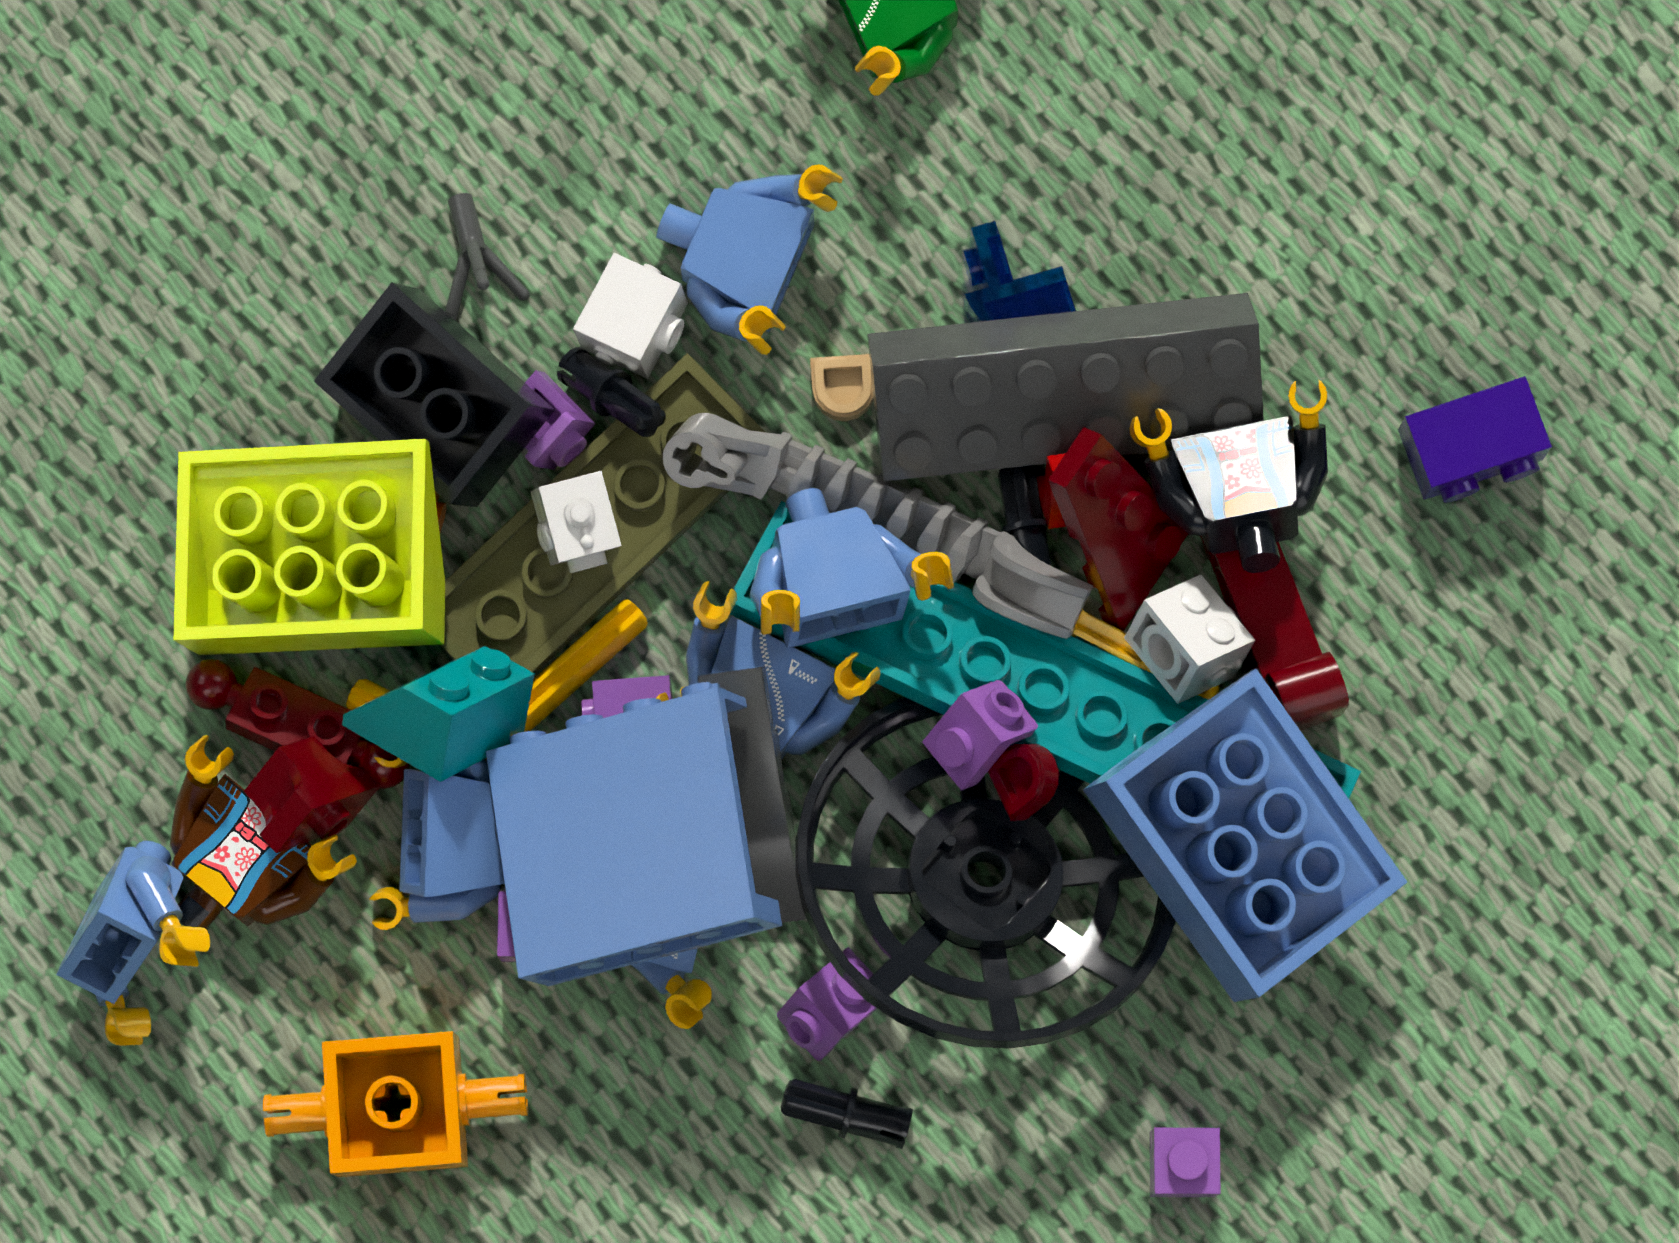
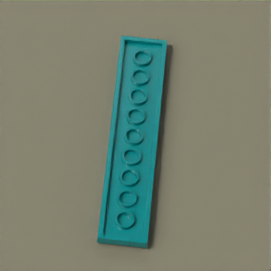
M783 501L778 505L734 587L737 593V601L730 615L761 629V616L751 601L750 591L760 556L772 548L776 529L784 524L792 523L786 508V502ZM957 582L954 583V588L947 589L944 585L939 584L931 585V597L923 601L917 598L915 587L909 585L911 591L902 620L798 646L836 665H839L852 652H859L857 658L851 664L853 673L866 678L873 669L878 667L881 675L876 684L942 715L947 712L962 693L1000 680L1021 699L1024 708L1038 724V728L1030 737L1009 746L1014 744H1040L1053 755L1058 769L1089 784L1142 745L1208 701V699L1196 695L1177 704L1152 673L1073 636H1070L1068 639L1061 638L1004 617L982 605L973 596L972 589ZM782 624L772 625L771 634L784 640ZM1314 749L1349 799L1361 771Z

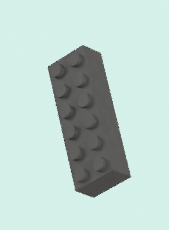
M1248 293L867 334L878 450L884 481L1046 464L1047 456L1066 453L1083 427L1103 435L1121 456L1148 453L1146 447H1142L1134 442L1130 435L1129 427L1132 419L1137 416L1143 435L1150 439H1156L1161 432V425L1155 413L1157 408L1164 410L1172 422L1171 434L1165 441L1167 450H1172L1171 439L1264 421L1259 323Z

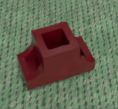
M315 736L278 747L244 792L264 816L266 827L259 835L275 853H279L318 838L323 840L329 836L338 835L348 827L380 788L381 784L370 777L363 767H353L335 758Z

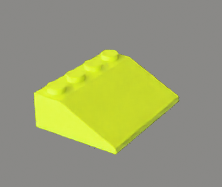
M410 439L178 452L173 635L175 642L198 655L444 644L445 575L428 440Z

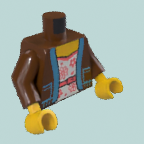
M202 736L189 747L185 755V764L188 771L176 799L170 838V847L175 855L171 865L180 870L183 875L194 883L192 888L178 903L183 913L182 919L179 922L184 926L207 929L224 908L247 927L254 921L269 925L308 912L333 883L334 877L355 866L357 862L355 855L351 854L341 859L338 863L333 860L330 849L333 842L338 840L339 837L337 835L329 836L314 845L307 842L275 853L259 835L266 827V822L260 809L244 792L245 789L226 774L218 782L217 775L233 760L234 753L229 747L225 748L218 755L215 762L211 761L204 750L209 736Z

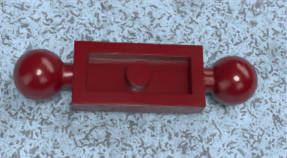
M207 659L197 663L187 675L186 692L196 706L206 710H217L224 706L231 707L225 719L226 729L273 751H276L280 746L315 736L328 752L347 765H350L352 762L359 765V768L363 767L370 777L381 784V789L392 788L400 784L404 780V769L410 768L408 763L398 768H387L380 765L374 757L383 758L387 761H393L398 757L372 742L363 740V737L342 726L343 715L351 711L350 709L255 666L244 685L237 682L233 670L226 663L215 659Z

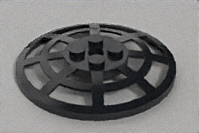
M902 697L865 717L839 740L820 765L805 797L795 839V876L802 909L817 944L838 974L868 1003L898 1023L936 1039L971 1047L1017 1048L1050 1043L1081 1032L1114 1013L1140 989L1159 962L1176 920L1158 896L1153 926L1140 956L1132 967L1099 948L1115 916L1119 895V881L1144 877V875L1128 853L1115 855L1113 843L1101 818L1088 800L1078 792V789L1085 781L1060 770L1058 786L1051 800L1027 820L1011 821L1002 801L987 799L984 775L978 784L962 791L960 790L961 801L941 809L929 818L905 795L930 780L948 775L934 756L917 762L898 773L889 781L863 752L876 741L903 726L942 714L911 699ZM846 772L872 799L855 833L851 852V866L815 863L814 842L820 815L834 785ZM1063 808L1071 814L1084 832L1094 858L1062 861L1059 849L1046 828ZM887 815L915 840L908 858L907 868L870 867L873 841L882 821ZM976 862L990 863L1000 872L1002 882L993 887L980 886L970 878L968 867ZM1098 884L1095 912L1083 937L1051 916L1062 888ZM816 889L852 892L854 894L856 907L866 929L879 948L890 958L869 979L849 962L833 939L820 909ZM873 894H906L910 896L915 910L925 923L904 945L896 939L884 922ZM1033 936L1064 956L1062 960L1040 973L1019 980L1011 981L1006 949L1020 945ZM945 940L960 947L978 950L984 982L951 976L929 966L925 961ZM1081 968L1114 987L1100 1001L1071 1018L1042 1028L1021 1031L1014 999L1026 998L1052 989L1072 977ZM912 976L921 983L946 994L971 1000L987 1001L993 1031L972 1030L936 1021L906 1008L890 996Z

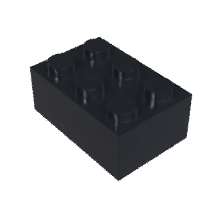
M391 282L314 380L319 387L379 441L428 440L435 491L451 505L478 507L555 411L551 405L419 288Z

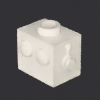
M613 253L579 316L573 331L580 346L586 351L595 354V358L609 366H612V364L619 365L648 379L661 353H671L678 343L684 328V320L680 317L688 302L681 283L662 275L652 265L644 264L642 266Z
M602 471L544 485L531 491L539 522L537 524V537L542 549L547 552L550 566L567 562L570 573L608 564L605 551L622 546Z
M1198 575L1145 599L1124 637L1177 704L1233 679L1255 642V639L1239 621L1235 612L1224 603L1202 575Z

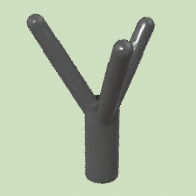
M460 193L449 198L448 204L460 246V253L445 312L456 321L470 265L477 287L480 290L488 289L490 284L485 267L486 264L520 300H527L530 296L529 291L485 244L472 195L470 193Z

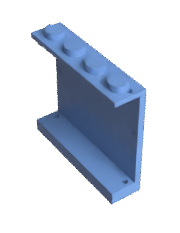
M695 683L682 688L681 697L663 702L656 698L634 700L623 705V713L606 718L596 714L577 716L565 722L566 729L549 734L544 731L517 733L509 737L510 745L486 751L519 979L552 986L782 926L778 900L755 892L727 713L747 708L746 698L720 688L718 683Z

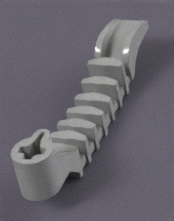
M698 413L689 417L681 425L664 448L663 464L667 474L676 483L689 488L707 486L752 495L760 500L771 488L787 495L786 501L798 491L818 488L822 491L830 513L853 507L861 508L866 511L873 524L882 525L918 553L940 552L947 555L951 563L953 583L963 574L977 579L972 593L982 605L1004 617L1048 634L1065 639L1072 635L1078 617L1093 588V585L1039 560L1024 549L1013 535L988 527L987 520L981 517L975 520L955 511L956 506L949 502L942 505L924 497V491L916 487L909 490L891 481H884L882 472L879 476L856 467L857 462L849 458L844 462L825 454V449L816 444L813 448L798 443L792 440L791 434L784 431L782 434L751 431L717 415ZM696 443L703 447L701 457L695 453Z

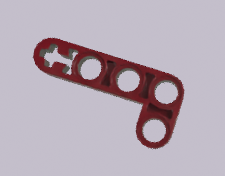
M1200 536L1226 605L1235 612L1239 621L1255 639L1246 656L1251 670H1258L1300 731L1342 716L1349 706L1345 682L1333 655L1330 652L1323 654L1321 652L1279 542H1276L1280 555L1279 564L1269 571L1249 573L1242 567L1238 550L1220 554L1211 553L1208 551L1202 536Z

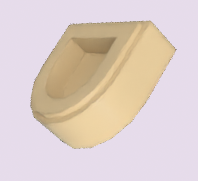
M869 354L810 358L812 393L816 406L824 415L833 420L850 421L859 418L868 411L874 401Z

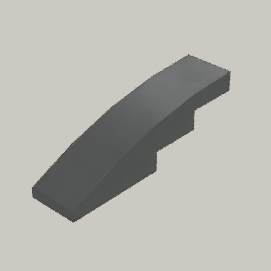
M765 666L699 675V683H718L720 688L746 698L747 708L727 714L755 892L778 900L782 923L806 920L795 876L796 835L790 792H786L778 731L773 726Z

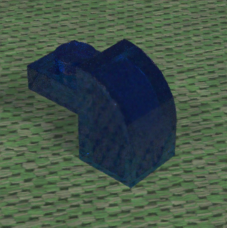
M993 221L971 227V248L962 250V257L971 286L982 284L983 289L966 293L964 296L963 308L970 323L1076 311L1062 266L1013 280L996 222Z

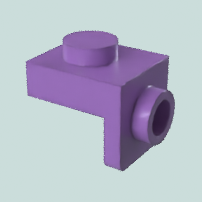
M535 370L525 383L551 405L555 411L525 447L528 450L525 458L535 467L555 470L557 466L564 467L571 463L583 451L587 443L584 436L596 423L545 372Z
M996 680L962 693L922 743L962 791L978 784L1009 745L1030 737L1038 728V724L1024 708L1021 699L1009 690L1002 681Z
M849 947L842 951L849 962L867 979L873 975ZM829 962L796 990L777 1012V1018L786 1027L789 1036L797 1045L805 1048L814 1059L821 1061L847 1034L876 1011L877 1008L858 994Z

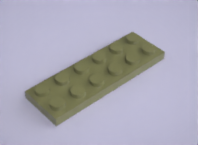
M686 353L645 392L647 396L659 403L661 409L666 414L664 424L657 428L653 436L642 437L616 419L548 483L552 484L602 471L622 545L605 551L608 564L570 573L567 562L550 566L547 552L542 549L537 537V524L539 522L533 500L531 499L445 580L444 644L439 646L453 660L486 646L505 653L511 661L535 674L538 673L729 492L707 486L689 488L676 483L667 474L663 464V451L668 441L681 425L695 414L710 413L747 430L765 431ZM696 443L695 453L701 457L703 447Z

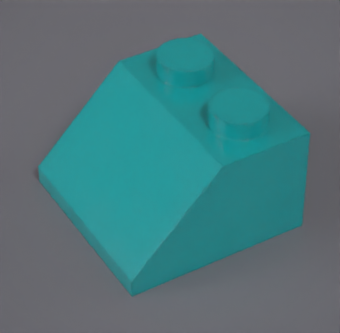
M484 646L345 713L342 726L442 782L485 759L486 751L510 745V736L524 732L535 673L511 661L505 653Z

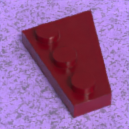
M1083 427L1048 479L1069 536L1080 542L1087 561L1082 567L1087 582L1098 589L1103 605L1098 609L1102 620L1124 631L1171 559L1178 553L1188 533L1160 510L1153 488L1103 435Z

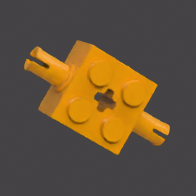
M453 1031L322 1042L324 1085H322L321 1092L274 1096L266 1094L263 1097L264 1112L268 1114L291 1112L289 1116L264 1118L266 1136L274 1137V1135L324 1131L325 1136L328 1137L330 1174L336 1177L468 1167L465 1126L470 1125V1119L510 1115L528 1116V1099L525 1096L500 1098L503 1094L527 1093L525 1073L518 1074V1076L467 1080L466 1073L462 1074L460 1038ZM398 1088L402 1096L411 1099V1107L402 1110L400 1120L394 1122L391 1115L380 1111L381 1102L391 1100L392 1089Z

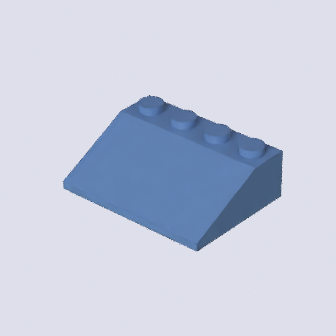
M1257 669L1251 670L1142 745L1083 789L1233 1002L1262 996L1407 883V880Z

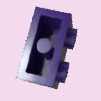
M1526 376L1405 416L1398 428L1423 500L1441 495L1444 503L1453 502L1480 490L1479 481L1500 474L1503 482L1507 483L1536 473L1540 470L1538 462L1542 461L1552 448Z

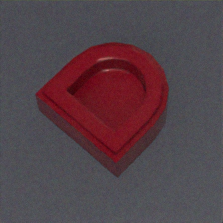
M1014 744L1008 747L988 771L1011 821L1027 820L1051 800L1058 786L1059 770L1056 760L1050 751L1040 744Z

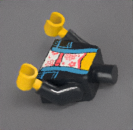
M1319 380L1321 397L1318 404L1312 408H1303L1297 403L1295 399L1296 381L1291 385L1288 397L1292 408L1299 413V425L1293 427L1292 417L1286 416L1171 439V451L1167 450L1165 441L1171 434L1172 422L1164 410L1155 409L1157 420L1161 425L1160 435L1156 439H1150L1143 435L1139 419L1135 416L1129 427L1130 435L1134 442L1147 448L1149 457L1144 462L1160 510L1189 535L1202 536L1209 552L1220 554L1238 550L1242 567L1249 573H1262L1276 567L1280 562L1276 542L1290 540L1299 535L1298 516L1305 515L1313 510L1327 478L1326 426L1319 423V412L1327 402L1325 385Z

